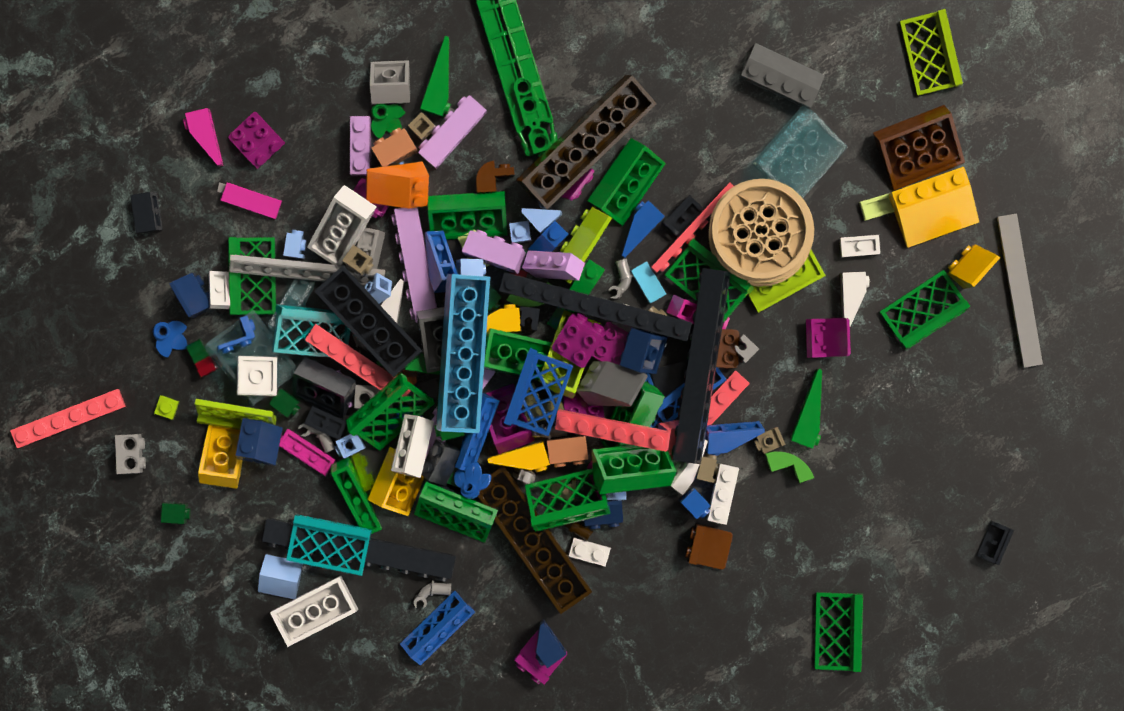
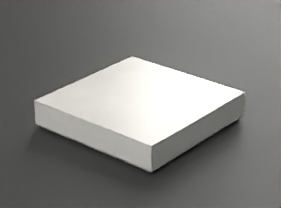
M238 356L237 395L276 396L277 357Z

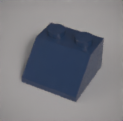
M190 273L169 283L188 317L195 318L211 309L209 291L206 292L203 285L205 283L200 275L196 276L195 273Z
M631 328L626 337L625 350L621 353L620 365L641 373L657 374L668 337Z
M243 418L235 456L238 460L276 466L283 428L264 421Z
M607 500L611 514L584 520L585 526H589V529L600 528L601 524H608V527L620 526L619 523L623 522L622 500Z
M543 619L540 621L535 658L541 666L545 665L549 668L566 655V649Z

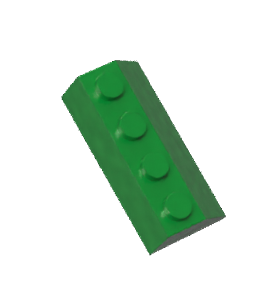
M630 138L588 199V202L623 226L666 163L645 145Z
M505 191L428 196L430 231H444L446 239H458L461 236H468L465 234L469 233L470 230H481L487 233L488 237L507 236Z
M489 328L486 334L484 369L520 377L529 349H535L537 353L548 356L552 343ZM538 359L537 367L541 372L545 361ZM539 376L531 380L539 381Z
M645 381L632 406H616L610 419L650 427L655 421V416L659 407L662 406L665 396L658 388ZM600 439L605 448L630 445Z
M635 445L592 450L593 479L599 494L671 486L677 472L668 451L665 452Z

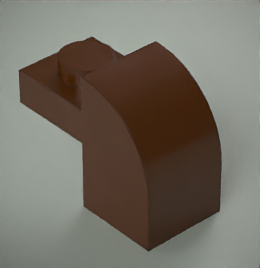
M495 161L485 163L477 173V193L497 192L496 177L515 176L514 167H510V164H500L499 168H495Z

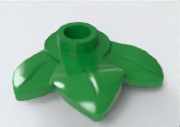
M375 104L372 107L371 115L374 119L371 123V128L376 137L380 139L386 131L391 133L397 128L402 130L399 120L405 114L402 107L396 104ZM383 109L384 115L379 116L377 111Z

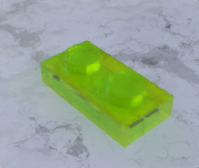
M361 452L352 455L364 492L371 490L374 479L371 473H367L366 466H368L366 456H362Z

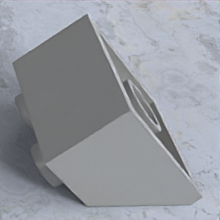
M409 61L371 62L370 93L372 104L410 102Z

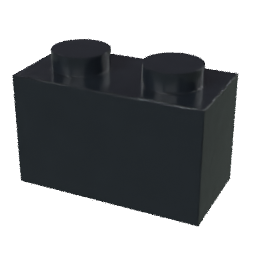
M436 439L425 459L421 475L428 481L446 486L455 469L461 451L453 444Z

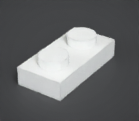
M879 235L840 238L841 257L880 254Z
M209 271L210 308L229 309V272Z
M574 537L569 557L606 567L611 548Z

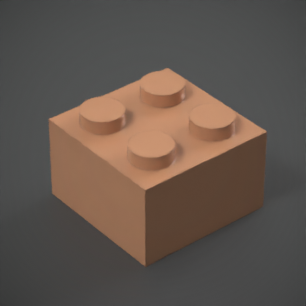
M397 128L390 133L391 136L389 138H380L373 143L372 150L382 167L397 165L418 152L405 128L402 130Z
M585 435L547 440L550 464H554V467L566 466L565 462L572 461L573 465L585 464L584 460H588Z

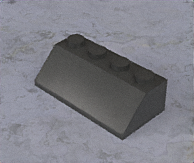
M755 43L739 78L809 110L818 94L825 75Z

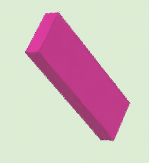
M228 182L221 201L274 219L277 218L282 203L281 200Z
M287 429L281 438V448L324 476L331 469V464H334L336 459L290 429Z

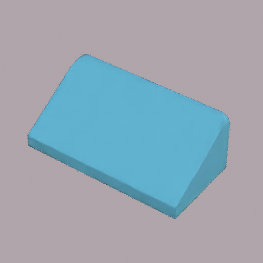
M647 261L631 270L632 275L650 304L666 295Z

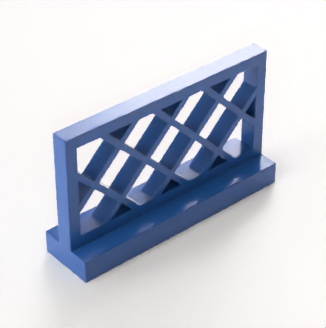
M530 348L504 424L510 426L515 424L549 436L573 365L539 354L537 350ZM538 359L547 362L549 368L540 372L537 367ZM562 367L568 369L565 376L558 378L554 369ZM551 371L555 380L546 384L542 375ZM539 376L543 385L534 389L531 379ZM557 383L560 393L552 396L548 387ZM545 388L549 397L540 401L536 392ZM533 394L537 403L528 406L525 397ZM551 400L555 408L546 413L542 404ZM539 406L543 415L534 418L530 409ZM527 411L531 419L523 422L518 420L519 414ZM545 418L549 424L547 430L540 428L536 421Z

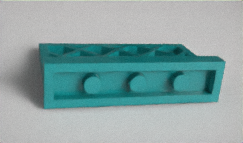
M276 304L275 312L277 313L272 352L329 357L322 351H316L313 345L308 342V346L303 350H298L295 346L302 338L306 339V335L311 332L315 324L319 325L322 322L328 325L327 332L330 333L332 331L336 338L347 345L349 344L350 329L345 326L344 333L340 336L336 333L334 329L344 323L332 310ZM282 319H289L293 325L284 331L281 327ZM303 321H308L311 327L302 332L298 325ZM296 328L301 335L292 341L287 334ZM285 336L290 344L285 348H278L279 340Z
M299 514L295 515L287 561L363 575L372 529ZM297 527L306 529L309 536L300 541L296 536ZM318 532H324L328 538L321 545L313 537ZM338 535L343 536L347 544L339 549L332 541ZM311 537L317 547L307 552L302 543ZM357 539L365 541L364 549L358 553L351 545ZM330 541L336 551L326 556L321 546ZM300 545L305 555L301 558L291 557L293 549ZM349 545L355 555L345 560L340 550ZM319 549L324 559L320 562H314L309 554ZM338 553L343 561L338 566L332 565L328 559ZM357 557L361 563L359 571L351 569L347 562Z

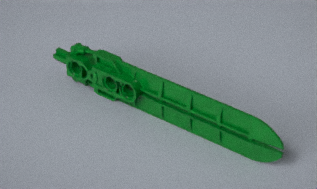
M476 0L516 132L522 141L521 146L526 156L538 155L540 157L558 140L557 132L554 130L553 117L516 0H498L499 3L495 4L494 0ZM499 7L501 9L507 31H503V27L497 11V8ZM506 35H509L513 51L516 57L514 59H512L505 37ZM516 62L518 64L522 78L519 79L514 66V63ZM522 83L527 84L529 87L525 93L518 91V86ZM526 102H532L534 109L526 111L523 106ZM541 123H550V140L547 130L540 127ZM525 128H530L531 130L528 135L530 145L528 141H525L521 133ZM536 139H544L546 142L545 146L542 148L536 147Z

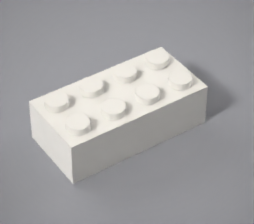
M344 185L331 201L308 248L331 264L342 266L343 258L351 247L356 245L376 206Z
M340 575L272 610L270 613L287 647L357 612L358 607Z

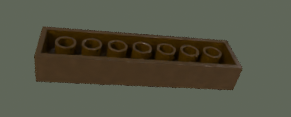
M625 75L516 181L540 208L548 209L657 103L633 75Z
M503 465L490 474V484L487 488L480 490L478 497L484 505L498 510L494 520L559 613L562 614L591 594L592 589L550 529L535 532L531 524L528 499ZM535 509V516H538L539 514Z

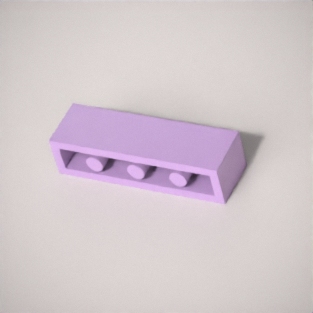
M470 95L467 98L464 96L457 103L459 107L455 112L450 111L444 118L446 122L442 126L438 125L431 134L433 136L430 140L425 139L418 147L420 149L418 153L435 169L442 164L487 113V110Z

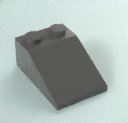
M445 307L416 311L427 373L440 371Z
M593 361L576 391L588 406H632L648 376L645 373L637 372L608 361Z

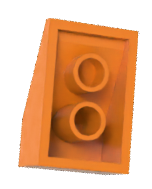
M423 162L366 169V200L370 203L408 209L428 206L429 174Z

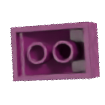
M514 383L486 393L500 400L489 428L499 454L535 441L531 430L515 424H511V426L504 424L516 389ZM525 413L519 414L518 420L527 422Z

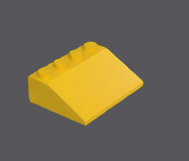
M964 167L889 193V199L894 208V213L907 248L979 222L971 185Z

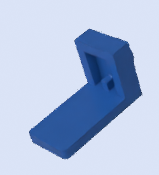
M248 316L241 317L238 322L244 337L217 346V353L222 351L225 354L233 351L235 346L245 347L252 344L251 341L255 338L253 332L255 326L252 319L249 320Z

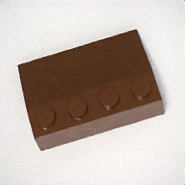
M945 105L873 132L877 149L894 190L965 163L952 113Z

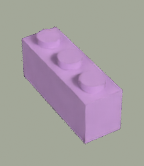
M350 116V174L352 176H366V169L371 168L370 116Z
M470 230L462 249V253L467 257L483 259V262L517 275L526 255L522 245L514 242L512 244L505 243V240L498 236H494V238L488 237L487 233L481 230H476V232Z
M528 251L522 268L536 278L579 281L585 263L572 253Z

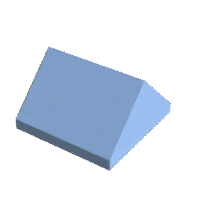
M522 208V213L540 233H543L554 221L562 216L561 210Z
M266 554L259 575L258 592L296 599L303 564L287 561V558Z

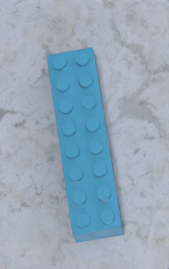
M447 274L436 429L439 431L480 433L490 277Z

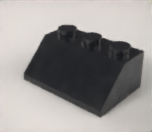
M305 357L293 373V396L344 419L355 393L356 380L336 372L333 368L319 364L316 360Z

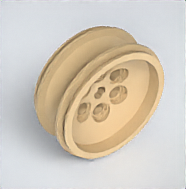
M753 179L732 187L717 202L710 218L709 244L712 254L716 256L726 270L736 277L748 281L752 286H771L793 276L806 261L813 244L814 222L809 207L795 190L775 180ZM770 209L774 215L767 218L763 215V211ZM751 212L754 215V219L747 221L743 215ZM777 224H783L786 227V230L784 232H778L775 229V226ZM765 228L767 233L765 235L762 233L757 234L756 229ZM744 230L748 236L745 239H740L737 236V232ZM770 242H777L779 249L773 251L769 248L768 244ZM752 245H757L760 248V252L753 254L749 248Z

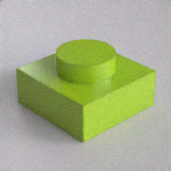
M160 395L154 414L173 420L180 401Z

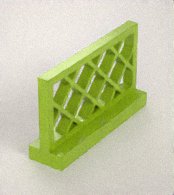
M946 9L900 21L917 95L963 85ZM935 17L937 24L933 31L923 26L926 19ZM913 22L919 26L914 36L906 31L905 24ZM921 28L931 33L926 42L916 38ZM932 35L937 36L941 40L938 49L927 44ZM914 39L923 44L918 54L911 51L910 48ZM926 46L935 51L930 61L920 56ZM937 53L945 57V63L942 68L932 63ZM912 54L915 55V56H917L914 61H913ZM918 58L928 63L923 73L915 69L914 64ZM930 65L940 70L934 80L925 75ZM945 66H947L948 72L943 70ZM941 72L949 76L950 84L941 85L936 82ZM922 77L932 81L929 89L920 91L919 82Z
M201 399L195 400V407L198 412L197 423L241 430L242 420L247 418L276 425L277 416L273 415L272 411Z

